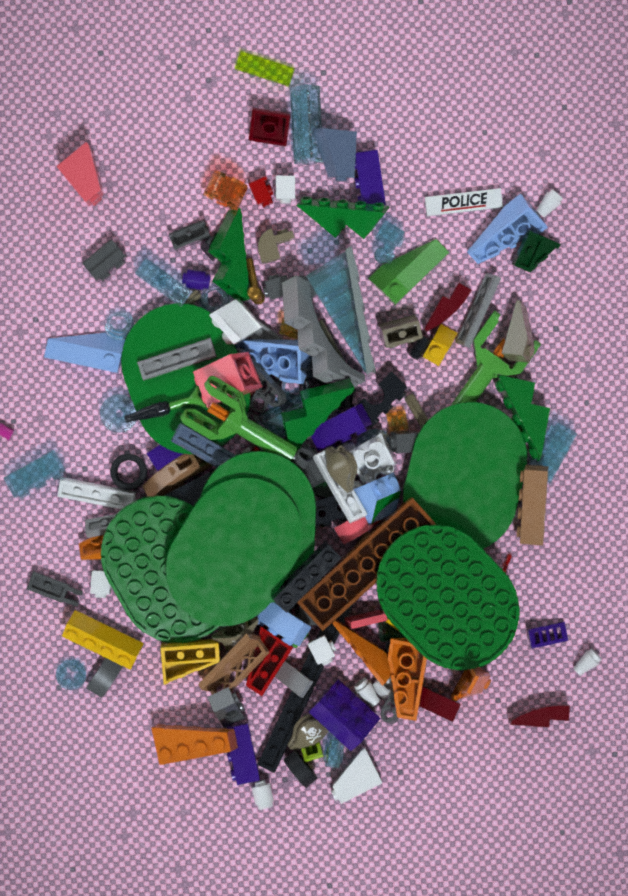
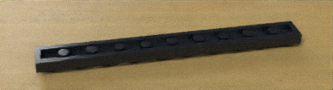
M353 604L337 618L338 621L343 624L345 623L344 618L348 616ZM331 623L323 631L320 629L316 638L325 634L327 640H332L333 644H335L340 633ZM311 650L300 672L311 679L313 683L303 698L291 691L257 764L275 773L292 737L293 728L300 719L324 668L322 663L317 664Z

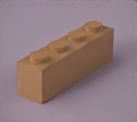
M525 465L524 471L521 470L520 482H524L523 489L519 490V501H522V508H518V519H521V526H517V537L520 538V544L543 546L549 466Z

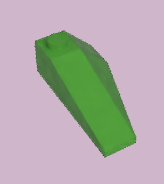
M435 239L383 264L368 279L395 306L449 254V251Z

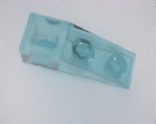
M146 258L135 272L137 277L181 308L192 294L191 290Z

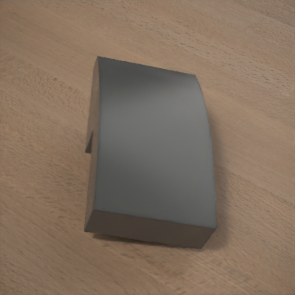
M105 658L87 684L86 689L103 698L123 666Z

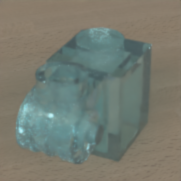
M386 220L375 236V239L381 242L384 248H378L375 251L374 258L378 263L386 262L391 264L396 255L393 253L395 248H400L406 238L403 237L405 231Z

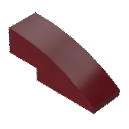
M458 283L450 299L442 296L423 331L428 332L449 319L466 301L472 290Z
M423 686L419 707L453 722L461 704Z
M551 704L532 708L511 718L509 723L510 725L549 727L550 720L569 721L570 705Z

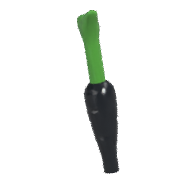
M196 386L193 393L187 398L170 403L159 401L132 414L125 415L124 418L126 423L168 415L171 410L192 404L206 408V404L199 397L200 390Z

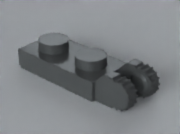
M33 571L27 586L29 591L78 607L79 602L66 598L67 591L81 596L83 594V591L71 587L67 583Z

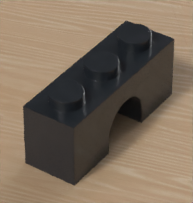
M392 371L378 384L384 393V399L380 404L372 405L365 398L357 404L362 403L372 423L369 425L371 428L379 421L377 417L382 412L386 415L393 408L391 403L395 399L400 401L407 394L405 390L408 387Z

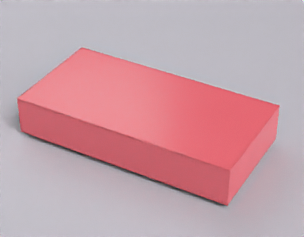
M376 610L346 617L344 620L345 625L354 629L386 621L387 616L383 611Z

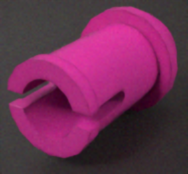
M0 423V436L9 441L14 429Z

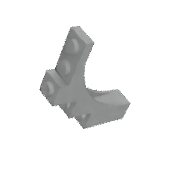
M297 275L282 282L284 323L298 329L299 350L312 356L313 377L326 383L332 380L337 382L350 378L354 388L365 382V375L352 369L339 356L324 334L313 307L309 282Z

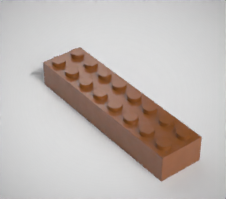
M410 497L335 564L297 603L323 631L376 583L381 559L388 547L398 537L414 528L436 525V523Z

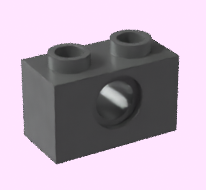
M229 687L208 696L213 712L224 728L245 719L242 713L245 711V708L236 692L232 693Z

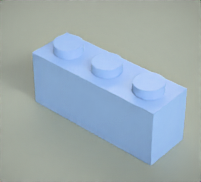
M275 602L270 603L257 615L260 626L263 627L265 624L269 627L267 631L275 636L280 634L283 637L281 640L290 646L292 644L300 646L312 628L289 611L286 613Z

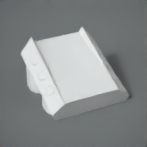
M239 298L209 315L214 326L223 331L222 338L227 344L236 345L263 327Z
M383 433L349 451L356 460L357 474L363 484L374 481L381 473L384 475L392 473L394 466L398 464Z

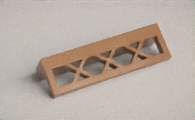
M246 633L198 685L201 690L210 691L212 695L217 693L216 689L221 684H224L223 689L229 687L232 692L270 652L259 635ZM258 646L262 652L257 657H254V650ZM248 659L247 668L242 670V662ZM235 671V680L230 683V674Z

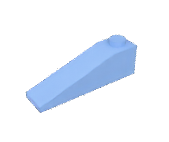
M520 193L504 206L467 253L477 264H480L499 255L500 251L508 247L510 249L517 247L516 244L523 240L527 230L540 234L548 226Z
M106 332L50 338L47 341L44 358L119 374L123 346L127 336Z
M244 339L235 345L236 348L241 347L249 352L268 375L272 374L280 378L279 380L287 383H304L306 375L300 368L309 359L310 355L299 350L298 340Z

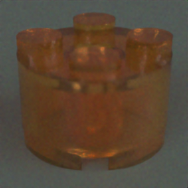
M214 170L203 196L211 200H217L216 204L224 208L228 207L237 211L248 187L242 181Z

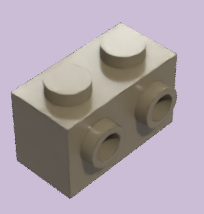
M415 315L378 324L381 341L386 348H394L404 343H413L423 338L420 322Z

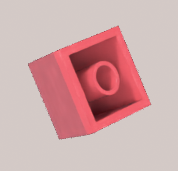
M86 142L56 167L87 205L95 206L102 201L101 197L104 193L93 151Z
M249 352L227 355L193 372L195 383L201 391L202 400L207 408L210 407L212 402L217 405L223 404V402L211 396L205 389L204 383L210 376L221 379L241 391L243 395L262 388Z

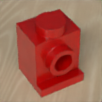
M266 176L249 183L250 190L258 207L262 205L263 208L273 204L271 196L274 195L270 184H265L268 182Z

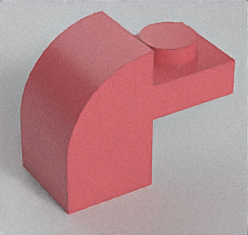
M366 517L352 523L345 520L336 526L334 530L342 543L346 544L373 528L381 520L368 525Z

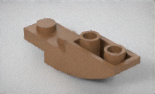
M183 454L156 472L142 488L147 496H164L185 485V480L213 467V465L196 455Z

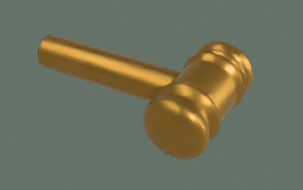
M248 258L246 262L251 287L248 289L247 294L255 304L259 305L265 301V295L258 287L253 258Z

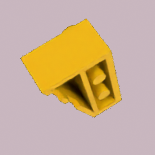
M200 639L188 643L161 642L164 685L219 663V642L213 641V639Z

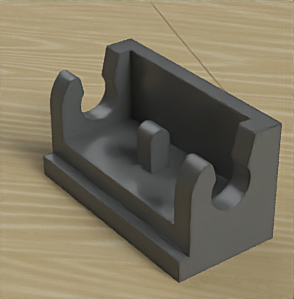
M204 219L169 233L176 252L211 237Z

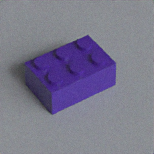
M339 679L326 690L309 711L316 720L350 751L365 739L381 719Z

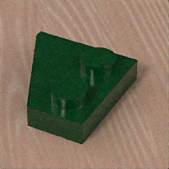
M527 230L512 265L531 273L540 262L548 258V254L555 248L558 249L561 244Z

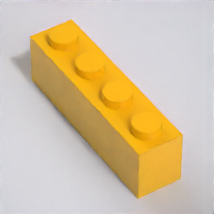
M74 610L62 634V637L130 670L144 644L77 610Z

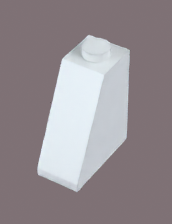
M365 747L360 749L332 784L333 790H331L335 801L339 800L341 804L382 784V780Z

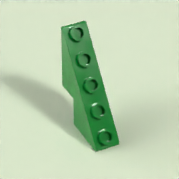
M310 196L301 197V201L296 205L335 238L348 226L363 239L370 234L390 208L384 205V203L366 204L365 201L354 203L348 202L345 199L332 201L329 198L312 199Z
M241 208L228 210L208 252L221 262L212 282L232 298H239L241 301L250 299L247 294L249 289L242 213Z
M499 375L497 382H495V387L499 393H502L505 407L511 410L513 414L512 420L519 426L523 441L528 443L531 457L539 462L542 456L550 408L532 404L535 382Z
M350 378L300 391L303 408L281 413L286 441L296 446L297 450H299L302 443L314 434L316 428L328 419L332 411L336 410L341 405V402L353 393L354 386Z

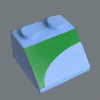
M394 473L354 489L367 512L365 517L368 525L390 516L397 509L401 489Z

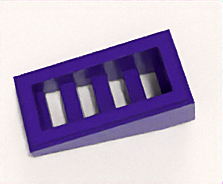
M565 622L527 629L531 649L568 641ZM557 627L561 629L562 638H558ZM549 629H553V640H551ZM544 630L546 632L547 641L543 640L542 631ZM535 632H538L540 642L536 643Z

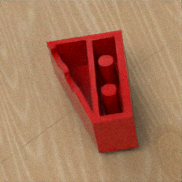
M261 626L259 637L270 653L248 675L246 686L263 696L293 649V646L286 644L281 640L282 638L273 635L265 627ZM258 646L255 648L254 657H257L262 652Z

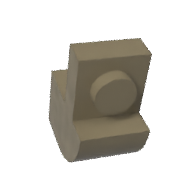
M271 228L262 234L258 242V251L262 265L281 260L277 245L295 240L293 230L283 229L277 231L278 235H274Z

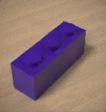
M378 150L356 153L355 170L357 169L358 177H354L355 187L360 189L361 195L357 196V200L365 201L366 204L384 203L386 205Z
M361 403L321 423L311 438L317 450L320 451L331 446L336 447L335 443L338 441L344 443L352 439L351 434L355 432L358 436L368 431L366 427L372 423Z
M245 722L226 727L227 729H234L238 744L237 749L227 752L228 762H232L234 768L230 770L232 780L236 781L237 785L260 781L249 723Z

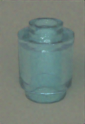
M330 739L329 742L325 743L323 761L326 767L340 768V764L343 761L344 745L339 740Z

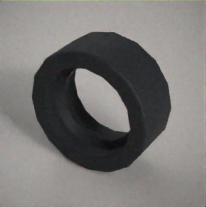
M120 455L111 465V479L121 489H136L146 480V464L137 455ZM124 461H134L140 468V475L133 483H125L118 477V467Z
M296 750L284 759L289 770L305 788L318 779L311 767Z

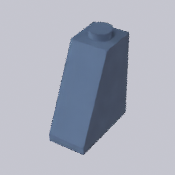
M329 128L314 129V135L328 177L335 178L337 182H347V178H354L357 132Z

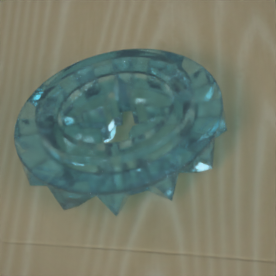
M73 659L62 662L55 674L57 683L67 690L80 688L86 680L85 667L82 663ZM68 669L71 672L78 671V673H76V675L74 676L75 683L73 682V680H71V678L64 679V677H66V675L68 674Z

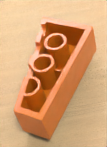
M158 724L151 727L159 765L227 753L238 748L234 729L186 727L182 725L171 726L166 724Z

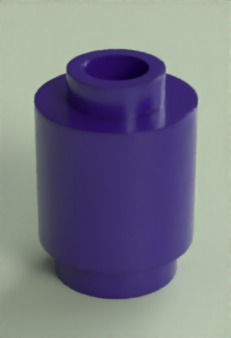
M188 269L187 273H183L182 284H185V288L209 289L211 274H207L206 271Z

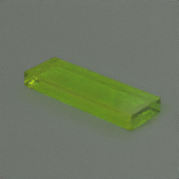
M241 50L235 66L237 71L286 87L290 86L295 71L293 67Z

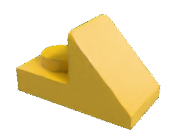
M441 324L425 351L423 358L440 366L458 333Z

